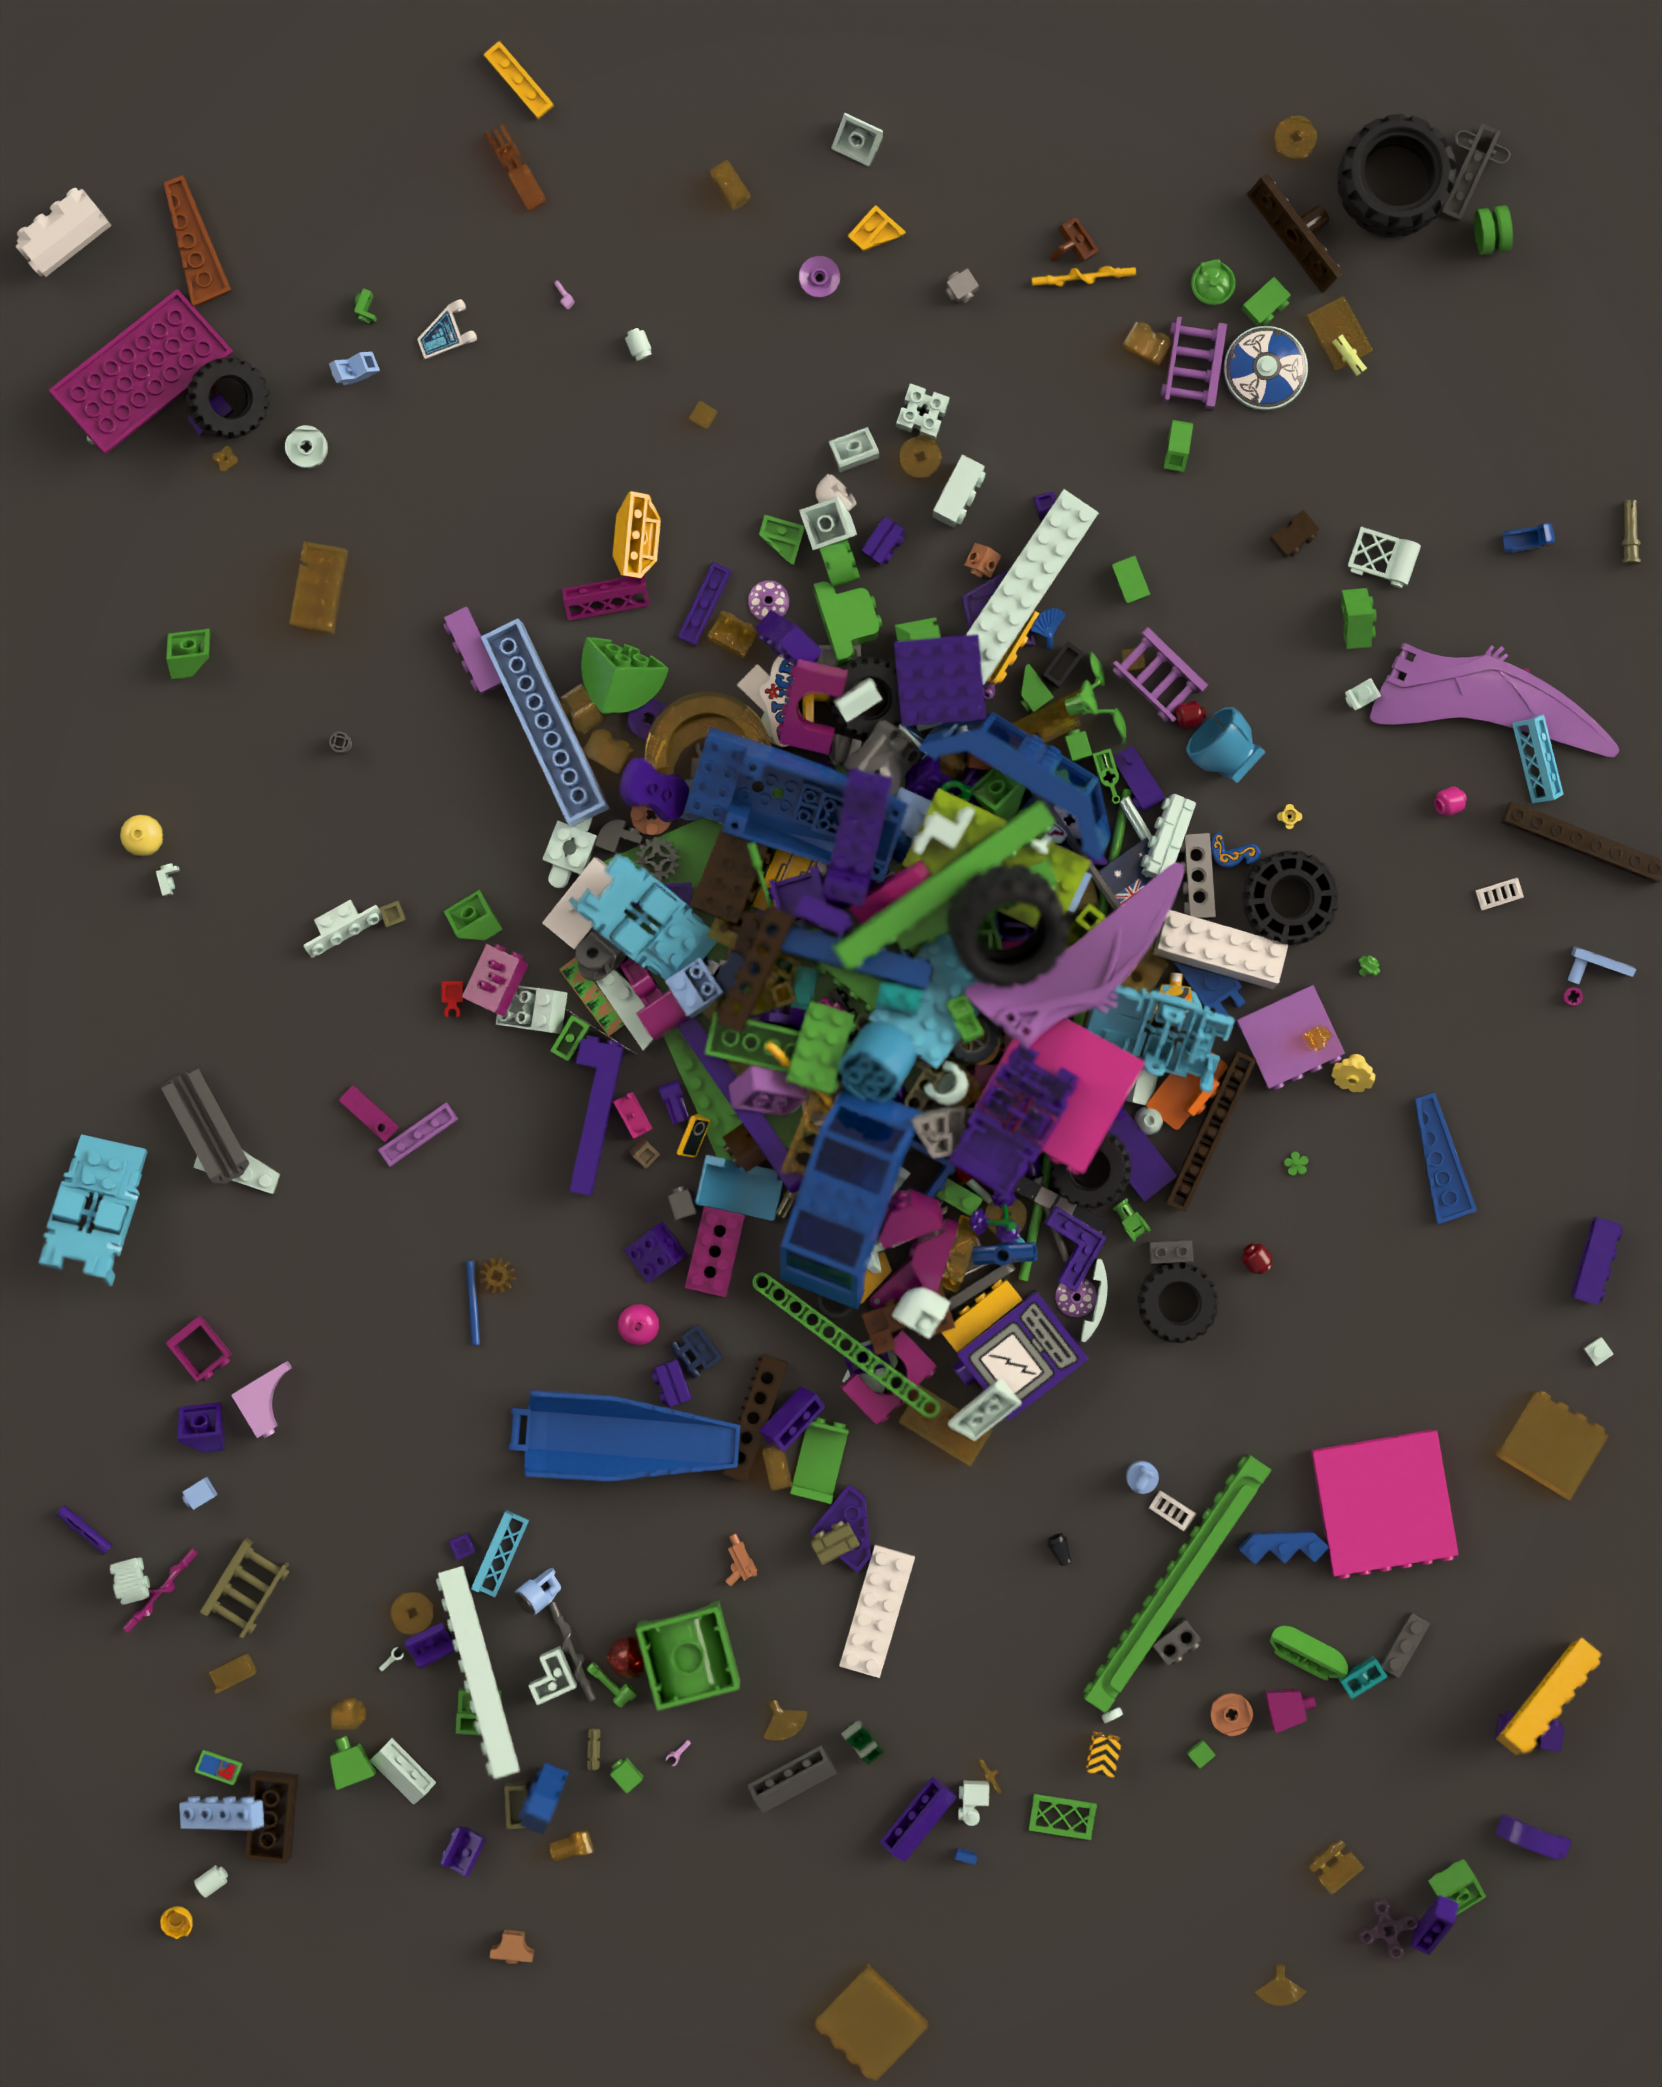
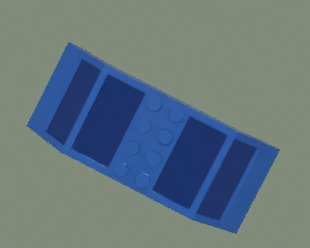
M989 712L986 713V719L957 721L934 727L918 749L935 760L940 755L966 750L1074 816L1077 820L1083 842L1081 850L1098 861L1102 857L1112 836L1100 778L1060 754L1061 751L1054 746L1049 747L1042 743L1043 740L1037 735L1033 734L1031 736L996 713Z
M844 1086L819 1130L781 1244V1280L854 1309L859 1308L865 1291V1272L905 1154L918 1133L911 1119L924 1114V1112L893 1100L885 1103L870 1099L864 1101L853 1095Z

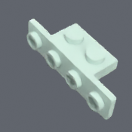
M349 900L314 919L321 935L303 946L311 958L320 955L329 948L360 933V931L378 923L383 919L381 911L377 905H374L358 914L353 902Z

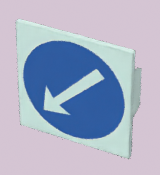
M902 723L899 725V729L906 733L918 747L925 740V737L912 725L902 726Z

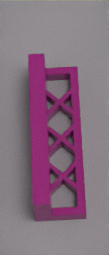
M628 576L562 589L568 621L650 606L645 576L642 578ZM643 593L644 600L635 601L631 598L634 594ZM620 597L623 599L621 604L615 605L611 603L613 598ZM595 601L603 603V605L597 609H594L590 606ZM579 605L583 608L580 612L571 613L569 606Z

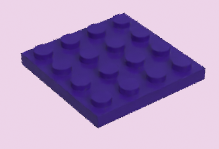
M979 634L894 642L902 726L986 719Z

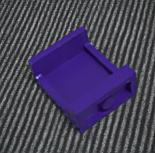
M818 866L809 868V873L778 882L769 880L771 887L768 888L770 899H774V908L796 917L795 921L804 919L795 915L804 894L830 906L828 898L822 897L824 881Z

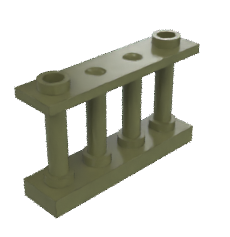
M248 1538L242 1542L200 1611L205 1616L210 1615L211 1612L214 1614L218 1613L243 1629L239 1636L241 1638L253 1633L257 1626L254 1622L279 1581L283 1582L290 1572L287 1570L290 1565L289 1563L285 1562L280 1568L255 1553L254 1549L251 1548L254 1542ZM244 1558L254 1561L275 1574L276 1577L272 1584L269 1586L243 1570V1567L240 1565ZM233 1576L236 1578L240 1577L264 1592L265 1595L261 1602L258 1604L232 1588L230 1581ZM222 1594L225 1596L229 1595L252 1609L254 1613L250 1620L247 1622L221 1606L219 1599Z

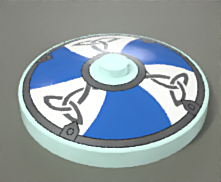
M1260 326L1245 331L1231 344L1224 360V378L1228 389L1239 402L1256 410H1275L1287 405L1300 393L1307 378L1308 363L1303 347L1293 335L1277 327Z

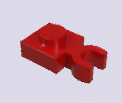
M442 981V1003H448L444 1011L445 1017H449L451 1009L456 1010V1017L461 1016V1010L457 1006V1002H463V981Z

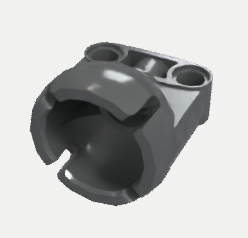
M882 720L877 723L874 732L864 745L848 757L844 764V769L848 774L851 768L892 777L893 781L889 795L894 797L900 789L904 776L913 765L919 762L921 751L906 733L886 720Z

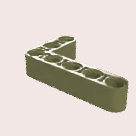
M861 1014L856 1018L855 1022L858 1031H861L859 1020L861 1018L869 1019L870 1015ZM924 1060L914 1064L923 1072L905 1100V1105L909 1106L908 1102L911 1098H918L921 1102L920 1107L917 1109L919 1111L923 1109L930 1098L926 1092L920 1089V1082L927 1079L935 1089L945 1073L944 1069L940 1073H933L930 1069L931 1065Z

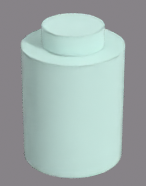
M215 1865L194 1880L198 1891L207 1898L227 1883L226 1878L228 1874L222 1866L218 1867Z

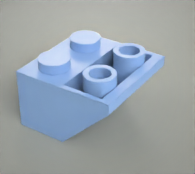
M701 958L665 981L687 1016L691 1019L708 1009L723 994Z

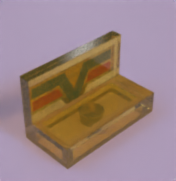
M246 1653L209 1672L216 1686L215 1694L253 1676L257 1670L249 1654Z

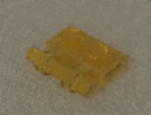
M1339 1840L1336 1844L1332 1843L1324 1854L1315 1857V1861L1309 1865L1313 1872L1319 1868L1324 1871L1318 1876V1879L1332 1895L1364 1869L1351 1851H1348L1344 1856L1340 1851L1346 1846L1342 1840ZM1333 1856H1336L1338 1861L1328 1867L1325 1863Z

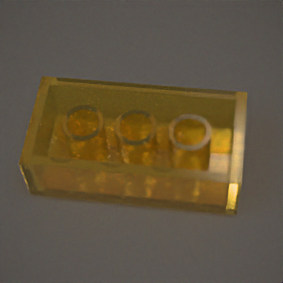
M920 1385V1389L938 1401L941 1406L940 1414L935 1418H928L908 1404L898 1420L899 1423L971 1466L990 1436L992 1429H989L976 1441H973L951 1428L948 1422L961 1409ZM918 1391L915 1392L910 1401L914 1402L918 1400ZM933 1402L926 1405V1413L933 1414L936 1411V1405Z

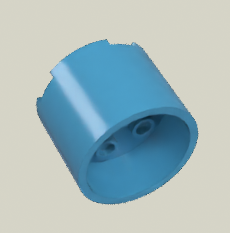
M872 1022L865 1025L839 1063L838 1068L843 1077V1085L861 1100L866 1101L870 1099L880 1101V1103L890 1101L916 1063V1047L910 1037L894 1025L885 1022Z

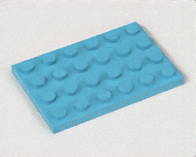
M946 933L938 935L939 940L928 945L925 943L914 958L918 960V957L929 959L930 963L934 966L928 990L922 993L917 1016L908 1014V1012L902 1013L877 1007L868 1019L871 1022L889 1023L904 1031L913 1041L917 1056L936 1070L961 1038L948 1011L946 1002L965 994L966 988L971 984L979 982L961 964L950 935L946 936ZM897 983L894 984V985H898V986H903V987H907V988H912V987L905 986V985H901V984H897ZM970 1002L976 1017L980 1010Z

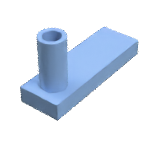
M1574 946L1571 954L1576 958L1568 981L1580 984L1588 961L1634 977L1636 969L1633 966Z

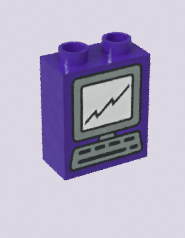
M1034 1290L960 1351L956 1352L961 1360L952 1367L967 1387L977 1380L982 1388L986 1390L1002 1378L1021 1401V1405L1006 1416V1419L1010 1421L1086 1362L1088 1357Z

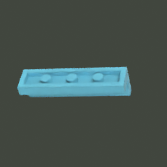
M1544 714L1536 715L1531 719L1513 722L1532 803L1551 801L1564 795ZM1528 725L1530 731L1528 737L1522 734L1520 726ZM1527 745L1534 748L1535 754L1533 758L1526 752ZM1532 765L1539 768L1540 774L1538 778L1531 772ZM1537 785L1544 788L1545 796H1537Z
M508 1510L505 1511L471 1590L478 1593L481 1591L496 1597L527 1527L528 1519ZM512 1518L523 1522L521 1530L512 1533L509 1527ZM508 1530L509 1535L504 1536L506 1531ZM518 1534L517 1539L515 1541L513 1536ZM510 1537L513 1548L503 1552L500 1544L502 1540ZM498 1549H499L501 1554L496 1555V1553H497V1551H498ZM510 1553L508 1559L506 1560L505 1555ZM502 1556L505 1566L503 1569L495 1572L492 1562L494 1559ZM494 1576L496 1581L494 1591L482 1586L485 1579Z

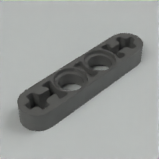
M1012 1263L1004 1266L1000 1265L946 1299L950 1301V1311L1014 1271V1265Z

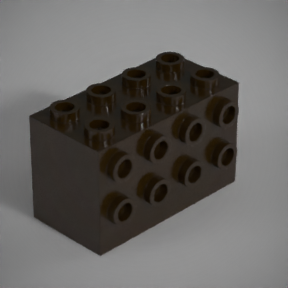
M721 827L690 906L723 921L741 926L746 911L749 910L750 905H753L756 899L758 885H761L758 872L752 866V859L747 844L754 841L722 832L723 827ZM755 842L760 860L762 861V874L765 878L764 870L766 865L770 866L773 860V850L769 846Z

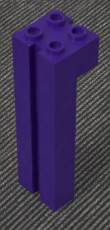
M587 1035V1039L581 1038L576 1063L596 1067V1073L570 1192L591 1196L594 1191L625 1048L620 1047V1042L608 1040L607 1044L600 1043L601 1038Z

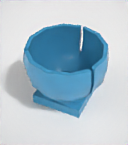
M1226 707L1213 714V717L1210 716L1203 722L1202 726L1190 738L1186 751L1192 761L1203 770L1218 772L1222 777L1238 783L1263 756L1265 751L1260 746L1253 744L1251 728L1243 715L1234 707ZM1213 717H1215L1223 725V727Z

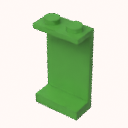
M816 1417L806 1428L790 1494L831 1504L849 1429L845 1428L846 1424L834 1421L832 1425L825 1423L826 1419Z

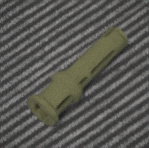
M1625 500V540L1622 542V547H1624L1622 564L1635 565L1641 563V559H1639V546H1641V542L1637 539V500H1632V502L1631 500Z

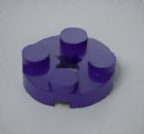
M651 699L645 705L630 711L628 716L630 729L636 736L647 740L654 722L667 707L661 701ZM669 711L661 719L655 730L661 736L666 732L670 724ZM648 713L650 716H655L652 724L643 722L645 714ZM653 735L650 740L657 739L658 737Z

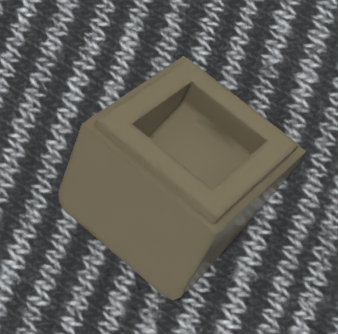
M643 1137L628 1151L645 1169L660 1155Z

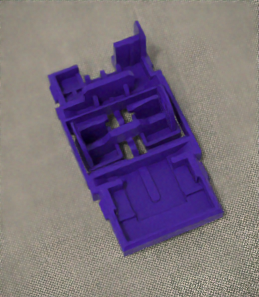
M1021 1042L1017 1049H1013L1008 1058L1009 1062L1007 1065L1002 1063L967 1123L970 1127L963 1132L959 1145L948 1161L1007 1198L1020 1176L1023 1177L1029 1166L1027 1164L1029 1161L1034 1163L1069 1105L1066 1100L1069 1096H1072L1080 1078L1063 1067H1060L1055 1076L1036 1065L1034 1061L1039 1053L1030 1047L1025 1049L1021 1046ZM995 1081L1018 1095H1021L1022 1091L1027 1094L1018 1109L1014 1108L1018 1097L998 1085L992 1087ZM1033 1097L1035 1098L1033 1104L1050 1113L1051 1115L1055 1116L1057 1119L1055 1121L1053 1118L1046 1115L1045 1113H1043L1035 1107H1030L1027 1114H1024L1021 1111L1024 1108L1027 1101L1029 1100V1098ZM982 1104L983 1108L987 1109L988 1111H990L991 1113L995 1114L1003 1120L1007 1119L1010 1112L1013 1113L1014 1116L1010 1120L1006 1130L1001 1128L1003 1122L986 1113L985 1111L981 1110L979 1108L980 1105ZM1018 1117L1023 1119L1019 1129L1040 1142L1043 1141L1041 1145L1018 1131L1014 1135L1009 1133Z

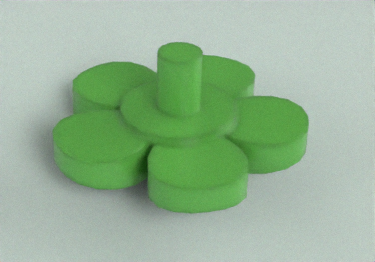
M1293 1152L1291 1154L1292 1159L1286 1158L1284 1161V1165L1290 1167L1288 1173L1294 1176L1298 1170L1300 1174H1305L1307 1168L1303 1165L1308 1164V1158L1306 1156L1300 1158L1298 1152Z

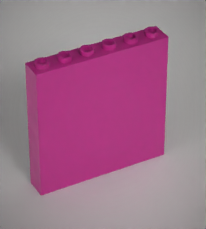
M1065 1018L1041 1034L1030 1048L1039 1053L1034 1063L1056 1076L1060 1067H1063L1080 1077L1072 1096H1069L1066 1100L1069 1105L1039 1153L1046 1152L1050 1155L1048 1159L1057 1164H1060L1062 1161L1069 1165L1067 1170L1078 1175L1079 1172L1083 1174L1086 1172L1146 1062ZM1027 1031L1024 1032V1034H1025L1026 1036H1027L1028 1034H1030V1033L1027 1032ZM1012 1039L1002 1059L1000 1060L997 1068L991 1076L988 1084L986 1085L983 1093L977 1101L974 1109L972 1110L973 1112L977 1107L978 1103L980 1102L981 1098L983 1097L984 1093L986 1092L987 1088L989 1087L990 1083L992 1082L993 1078L995 1077L996 1073L998 1072L999 1068L1001 1067L1002 1063L1007 1065V1063L1009 1062L1008 1058L1012 1053L1013 1049H1017L1018 1045L1020 1044V1041L1018 1039ZM996 1081L992 1085V1087L994 1085H998L1003 1089L1007 1090L1008 1092L1012 1093L1013 1095L1017 1096L1018 1101L1014 1106V1108L1018 1109L1022 1100L1027 1095L1023 1091L1021 1095H1018ZM1033 1097L1029 1098V1100L1027 1101V1103L1021 1111L1022 1113L1027 1114L1030 1107H1035L1038 1110L1045 1113L1046 1115L1053 1118L1055 1121L1057 1119L1055 1116L1051 1115L1050 1113L1033 1104L1035 1098ZM982 1104L979 1107L981 1110L985 1111L986 1113L1003 1122L1001 1128H1003L1004 1130H1006L1010 1120L1014 1116V1114L1010 1112L1007 1119L1003 1120L1000 1117L988 1111L987 1109L983 1108ZM1018 1117L1009 1132L1014 1135L1018 1131L1041 1145L1043 1141L1040 1142L1019 1129L1023 1119Z
M1430 1429L1310 1450L1333 1576L1343 1579L1350 1577L1351 1573L1358 1572V1575H1367L1371 1573V1570L1379 1569V1572L1392 1570L1391 1567L1399 1565L1400 1568L1412 1567V1563L1420 1562L1421 1565L1433 1563L1434 1559L1441 1558V1561H1449L1454 1559L1453 1556L1459 1555L1437 1430Z

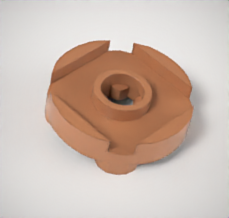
M632 806V823L644 835L662 834L671 825V822H664L658 816L655 820L652 818L648 820L646 812L648 810L653 811L648 807Z
M1225 1693L1212 1702L1210 1717L1218 1731L1228 1736H1236L1247 1730L1253 1718V1711L1250 1703L1242 1695ZM1229 1709L1237 1711L1233 1720L1230 1717H1226Z

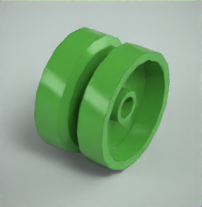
M1506 205L1495 206L1492 213L1487 207L1475 210L1474 234L1480 255L1492 254L1495 248L1499 253L1512 250V221Z

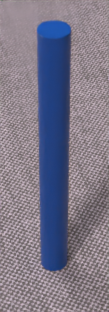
M466 1261L472 1345H480L475 1261Z

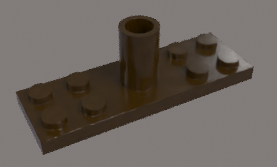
M1266 173L1246 195L1315 285L1324 293L1343 274L1339 264L1332 259L1326 247L1313 234L1329 222L1328 213L1322 206L1317 205L1300 217L1290 204L1289 199L1279 190L1276 182Z

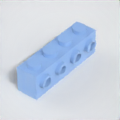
M200 1796L188 1797V1801L179 1803L182 1829L252 1830L264 1826L262 1800H254V1797H243L241 1800H236V1797L231 1796L218 1800V1796H211L201 1800Z

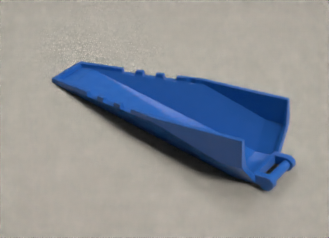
M530 1389L528 1408L511 1407L513 1417L511 1443H508V1450L525 1451V1476L616 1481L738 1467L740 1425L617 1396ZM521 1415H527L525 1444L519 1443Z

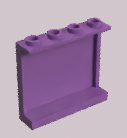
M1314 985L1235 1020L1254 1059H1256V1064L1266 1083V1088H1272L1273 1091L1285 1086L1284 1082L1289 1079L1294 1082L1303 1078L1302 1073L1308 1070L1313 1073L1322 1069L1321 1064L1329 1061L1330 1064L1341 1060V1055L1345 1054Z

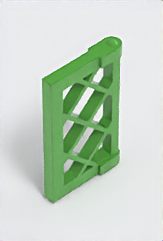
M1034 1794L1029 1831L1091 1840L1097 1803ZM1039 1801L1051 1802V1805L1041 1811ZM1056 1805H1070L1073 1808L1062 1814ZM1054 1807L1060 1817L1050 1823L1044 1813ZM1076 1808H1089V1814L1083 1818ZM1075 1810L1081 1820L1071 1826L1065 1819V1816ZM1043 1816L1048 1826L1036 1825L1037 1818ZM1063 1819L1069 1829L1054 1828L1053 1825ZM1084 1822V1824L1086 1825V1832H1079L1073 1830L1075 1827Z

